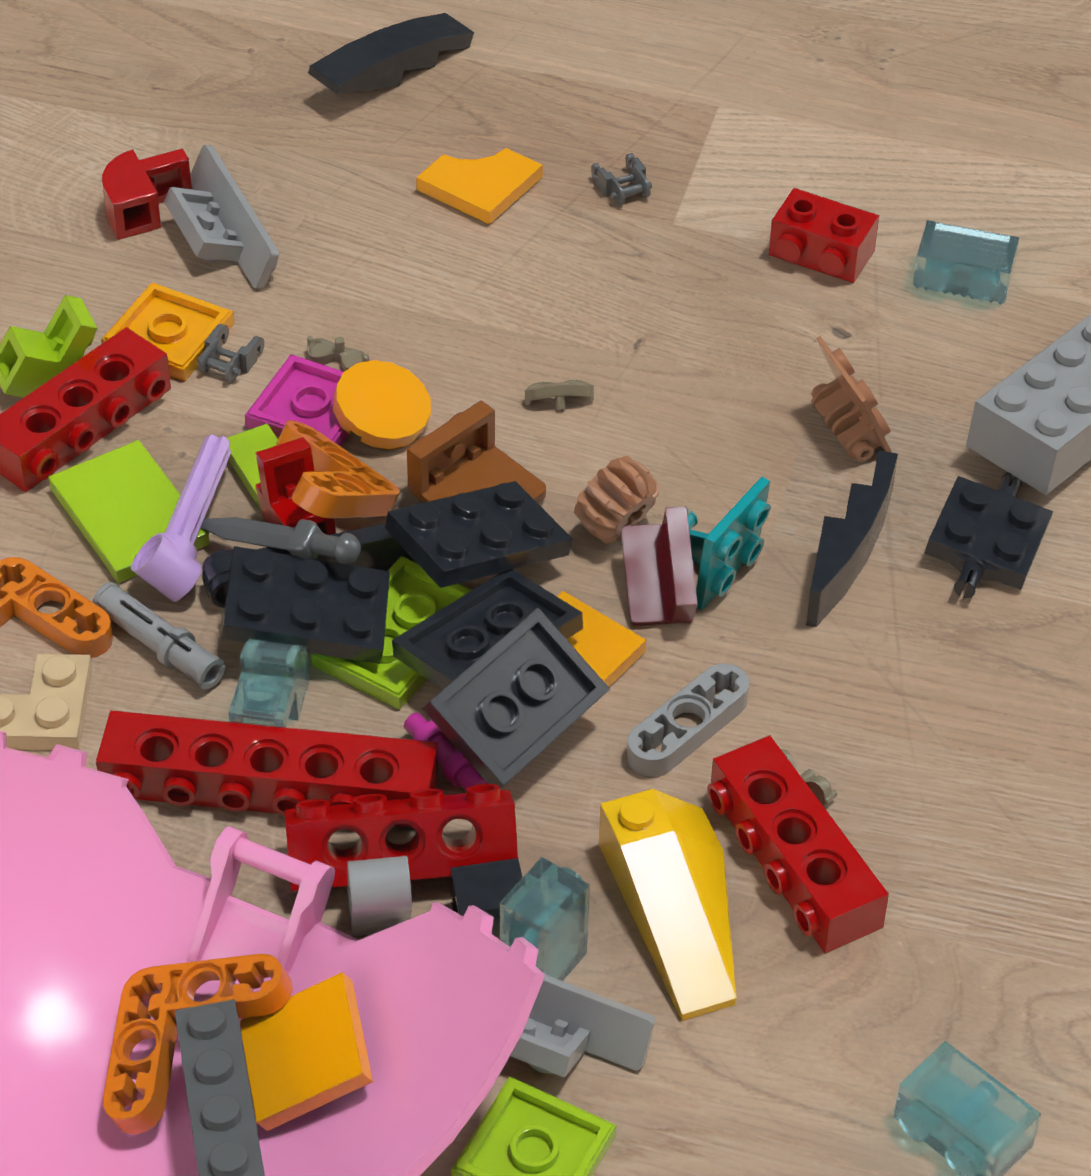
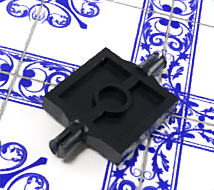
M1006 472L1003 474L997 490L958 476L931 533L924 554L948 562L961 571L954 584V591L958 596H961L965 584L968 583L963 598L973 597L980 579L998 581L1022 590L1053 511L1017 498L1016 495L1023 481L1015 477L1011 486H1009L1012 473Z

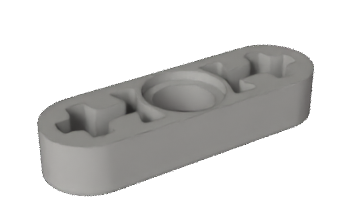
M716 664L706 669L632 729L629 733L627 744V762L630 768L635 773L644 777H660L670 772L746 708L749 692V678L741 668L731 664ZM715 689H718L719 691H721L720 693H718V694L714 697V695H715ZM681 713H693L698 715L703 722L695 727H684L679 725L674 718ZM662 744L661 752L655 750ZM644 747V748H646L648 751H647V752H644V751H642V748Z

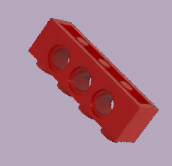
M125 327L0 414V475L26 493L43 480L48 479L49 476L53 475L58 469L79 454L88 451L93 444L117 427L124 425L131 417L152 402L159 400L166 392L171 390L167 353Z
M771 735L713 758L711 783L707 786L708 797L713 808L718 814L726 815L735 828L736 836L742 849L749 855L754 854L764 868L765 877L770 888L775 894H782L790 904L800 930L808 937L813 936L826 954L884 927L889 893Z
M496 784L472 785L466 788V793L444 795L443 791L439 789H421L411 792L409 799L387 800V797L382 794H365L353 798V804L331 806L330 802L325 799L304 800L296 803V809L284 810L288 856L310 865L315 861H319L334 867L335 876L332 887L348 886L347 861L400 856L408 857L410 880L449 877L451 867L518 858L515 804L510 790H500V786ZM454 819H465L472 823L471 831L461 839H450L442 833L444 827ZM398 824H407L416 830L412 840L400 845L388 841L386 834L393 826ZM342 829L352 830L360 836L358 842L352 848L346 850L333 847L329 843V839L336 831ZM290 882L291 891H298L300 886Z

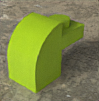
M64 295L44 332L9 326L0 343V386L4 394L25 397L85 356L84 352L92 344L98 328L82 298Z

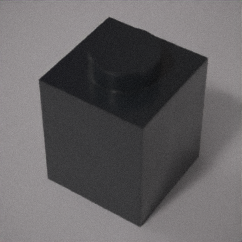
M518 858L450 868L451 905L454 912L464 916L468 906L474 905L494 917L492 935L502 942L515 940L518 937L528 938V915L537 914V897L533 880H523Z

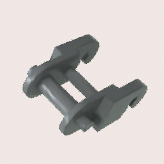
M633 153L626 154V166L630 173L626 176L615 178L604 167L600 168L599 163L591 165L592 177L605 197L611 196L618 205L625 203V197L640 193L644 198H648L651 194L650 188H652V183L648 182L646 178V167L638 157H634ZM629 181H632V183L634 184L622 188L620 185Z
M219 324L204 341L205 351L197 359L199 363L198 369L202 373L208 372L210 368L225 373V380L233 382L241 372L248 373L257 362V351H263L265 341L262 337L254 336L248 345L242 346L237 353L222 348L221 339L227 340L229 328L227 325ZM220 355L231 358L229 363L217 359Z

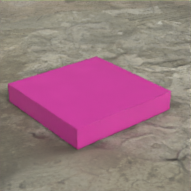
M290 354L244 415L245 427L253 429L268 423L275 436L279 438L286 421H298L316 429L341 447L349 433L340 426L333 412V394L343 371Z

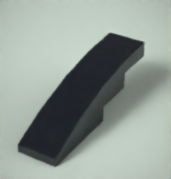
M447 13L413 18L379 29L342 46L310 65L308 74L336 94L400 86L404 70L435 67L439 51L470 48L474 32Z
M878 451L872 486L851 483L845 519L824 516L810 589L806 626L817 627L846 595L867 563L885 522L894 486L898 453Z

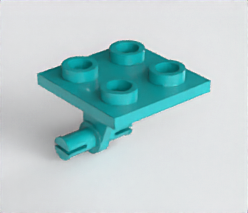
M763 476L709 534L691 530L697 525L698 518L692 510L688 514L689 509L687 508L692 560L700 566L696 586L697 608L703 610L716 595L719 597L724 596L733 584L736 572L744 564L747 566L752 565L763 548L764 539L760 537L761 529L771 509V506L767 503L771 481Z

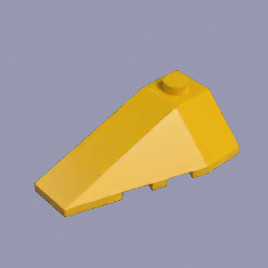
M656 789L600 803L599 847L681 1021L736 1005L724 850L703 809Z

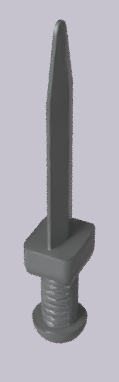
M237 517L203 519L200 527L225 540L287 550L291 555L303 559H317L318 555L335 557L341 564H350L359 557L361 552L360 542L353 534L344 533L340 537L326 535L315 522L301 519L296 527H289Z

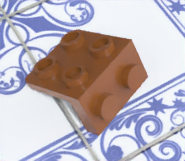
M482 400L467 410L455 414L447 423L427 436L418 438L407 448L408 492L422 503L516 481L537 503L546 497L545 483L495 446V410Z

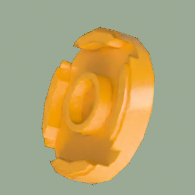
M370 360L356 363L343 372L333 394V412L340 426L350 434L352 430L356 435L362 437L360 442L371 447L395 449L408 446L423 432L431 415V398L424 384L409 370L392 362Z

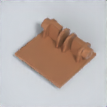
M817 337L816 339L836 379L828 384H818L813 388L811 392L813 407L819 412L827 427L831 429L832 434L839 440L850 458L857 459L860 462L866 461L871 458L874 450L879 446L885 452H892L884 437L891 430L880 411L875 407L878 405V402L863 379L858 382L852 375L855 371L840 348L832 352L822 337Z

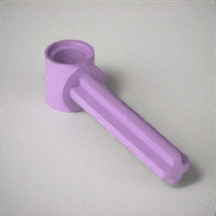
M211 434L204 439L165 533H158L152 536L141 547L132 562L131 570L172 602L180 600L191 590L202 571V565L196 561L197 551L193 544L231 454V449L229 448L230 441L224 436L218 438Z

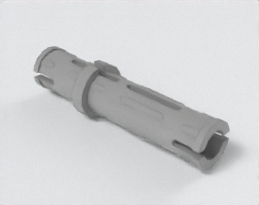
M114 582L104 584L96 592L93 603L104 609L111 621L157 653V659L165 667L179 669L198 683L202 689H210L221 680L225 671L224 661L197 644L193 633L186 628H175L150 608L144 606L122 590Z

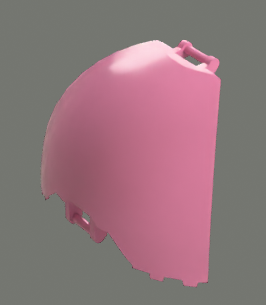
M0 731V1176H199L178 1032L166 1107L159 1122L147 1132L137 1135L126 1134L116 1126L103 1108V1094L121 992L131 975L140 969L151 966L252 954H270L279 960L292 980L293 991L291 996L341 972L353 981L373 1079L372 1083L269 1131L256 1123L265 1176H420L454 1141L490 1092L521 1037L545 977V974L536 967L539 949L523 937L515 938L511 947L492 935L494 917L474 905L468 906L464 916H461L438 902L432 903L429 912L358 940L321 923L334 881V867L319 861H315L310 865L250 841L246 832L230 826L222 831L214 844L210 857L212 878L175 865L145 813L126 787L129 779L87 768V752L56 744L50 755L45 757L7 748L6 732ZM241 863L300 886L290 920L232 897ZM270 977L264 978V982L272 980ZM212 980L201 985L194 995V1001L202 1002L213 997L219 989L220 981ZM261 987L253 989L254 992L260 991ZM155 991L154 994L161 993V991ZM149 1001L143 1002L145 1007L148 1009ZM148 1038L139 1042L133 1048L130 1060L138 1061L150 1055L155 1048L156 1039ZM138 1091L137 1100L143 1099L142 1094ZM131 1105V1106H126V1107H125V1110H126V1111L131 1110L132 1105Z

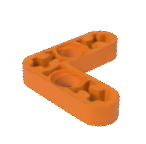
M286 421L276 445L304 437L311 446L315 472H304L292 494V499L298 506L323 518L387 516L388 511L392 510L400 494V490L395 484L316 429L298 421Z
M9 557L0 560V627L16 616L71 654L90 655L91 658H94L109 650L112 646L113 634L110 617L104 609L24 558ZM48 601H58L64 604L62 609L55 613L48 614L37 610L41 604ZM78 628L81 629V630L84 631V632H82L81 634H79Z
M252 954L151 966L140 969L131 975L121 992L103 1094V1108L120 1130L126 1134L137 1135L153 1128L163 1116L178 1032L175 1010L235 999L238 1019L275 1013L284 1007L293 991L292 980L279 960L270 954ZM270 977L272 979L264 982V978ZM212 980L220 981L219 989L213 997L202 1002L194 1001V995L201 985ZM261 987L260 991L254 992L253 989ZM155 991H161V993L154 994ZM149 1001L148 1009L145 1007L143 1002ZM148 1038L156 1039L155 1048L150 1055L138 1061L130 1060L131 1052L139 1042ZM138 1091L142 1094L143 1099L137 1100ZM131 1105H132L131 1110H129V1111H126V1110H125V1107H126V1106H131Z

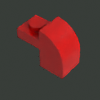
M183 148L141 160L138 159L135 151L132 149L116 156L107 164L102 174L107 220L117 240L160 229L159 203L164 202L170 187L192 189L189 158Z
M301 437L256 452L260 483L255 486L265 522L296 527L301 519L315 522L324 534H335L334 518H323L314 515L298 506L292 499V494L304 472H315L311 446L305 438Z

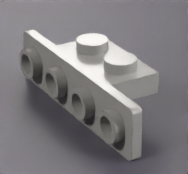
M203 145L190 173L193 190L170 187L164 203L196 257L206 261L226 260L238 262L253 288L264 289L270 274L277 266L279 251L215 148L211 145Z
M545 974L524 1031L510 1056L529 1063L533 1069L539 1072L557 1074L564 1078L585 1051L638 1071L646 1061L655 1018L648 1013Z

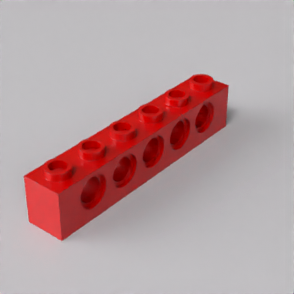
M110 710L96 758V767L98 771L129 779L126 787L136 800L166 802L176 806L216 807L235 812L246 810L276 813L285 816L284 810L296 809V803L309 799H325L330 802L331 806L353 804V798L365 794H382L387 797V800L409 799V794L416 790L436 789L438 781L437 742ZM398 824L393 827L407 828L412 826L407 824Z

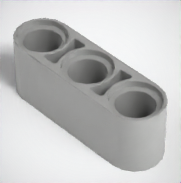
M407 856L347 861L348 900L352 936L373 935L411 919L412 897Z

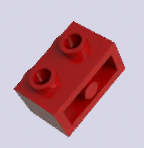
M793 188L772 218L768 255L854 283L875 251L879 215Z

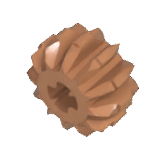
M628 455L623 456L619 459L611 460L604 469H599L597 475L587 482L588 485L585 490L578 495V502L575 504L573 513L581 521L584 528L595 538L598 537L606 544L621 539V530L624 526L637 525L642 519L646 518L647 512L656 503L660 486L644 465L639 461L636 462Z

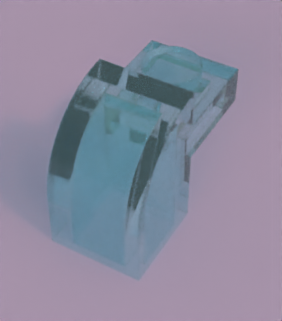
M249 639L240 656L241 674L229 710V721L286 727L288 719L298 721L310 682L306 647Z

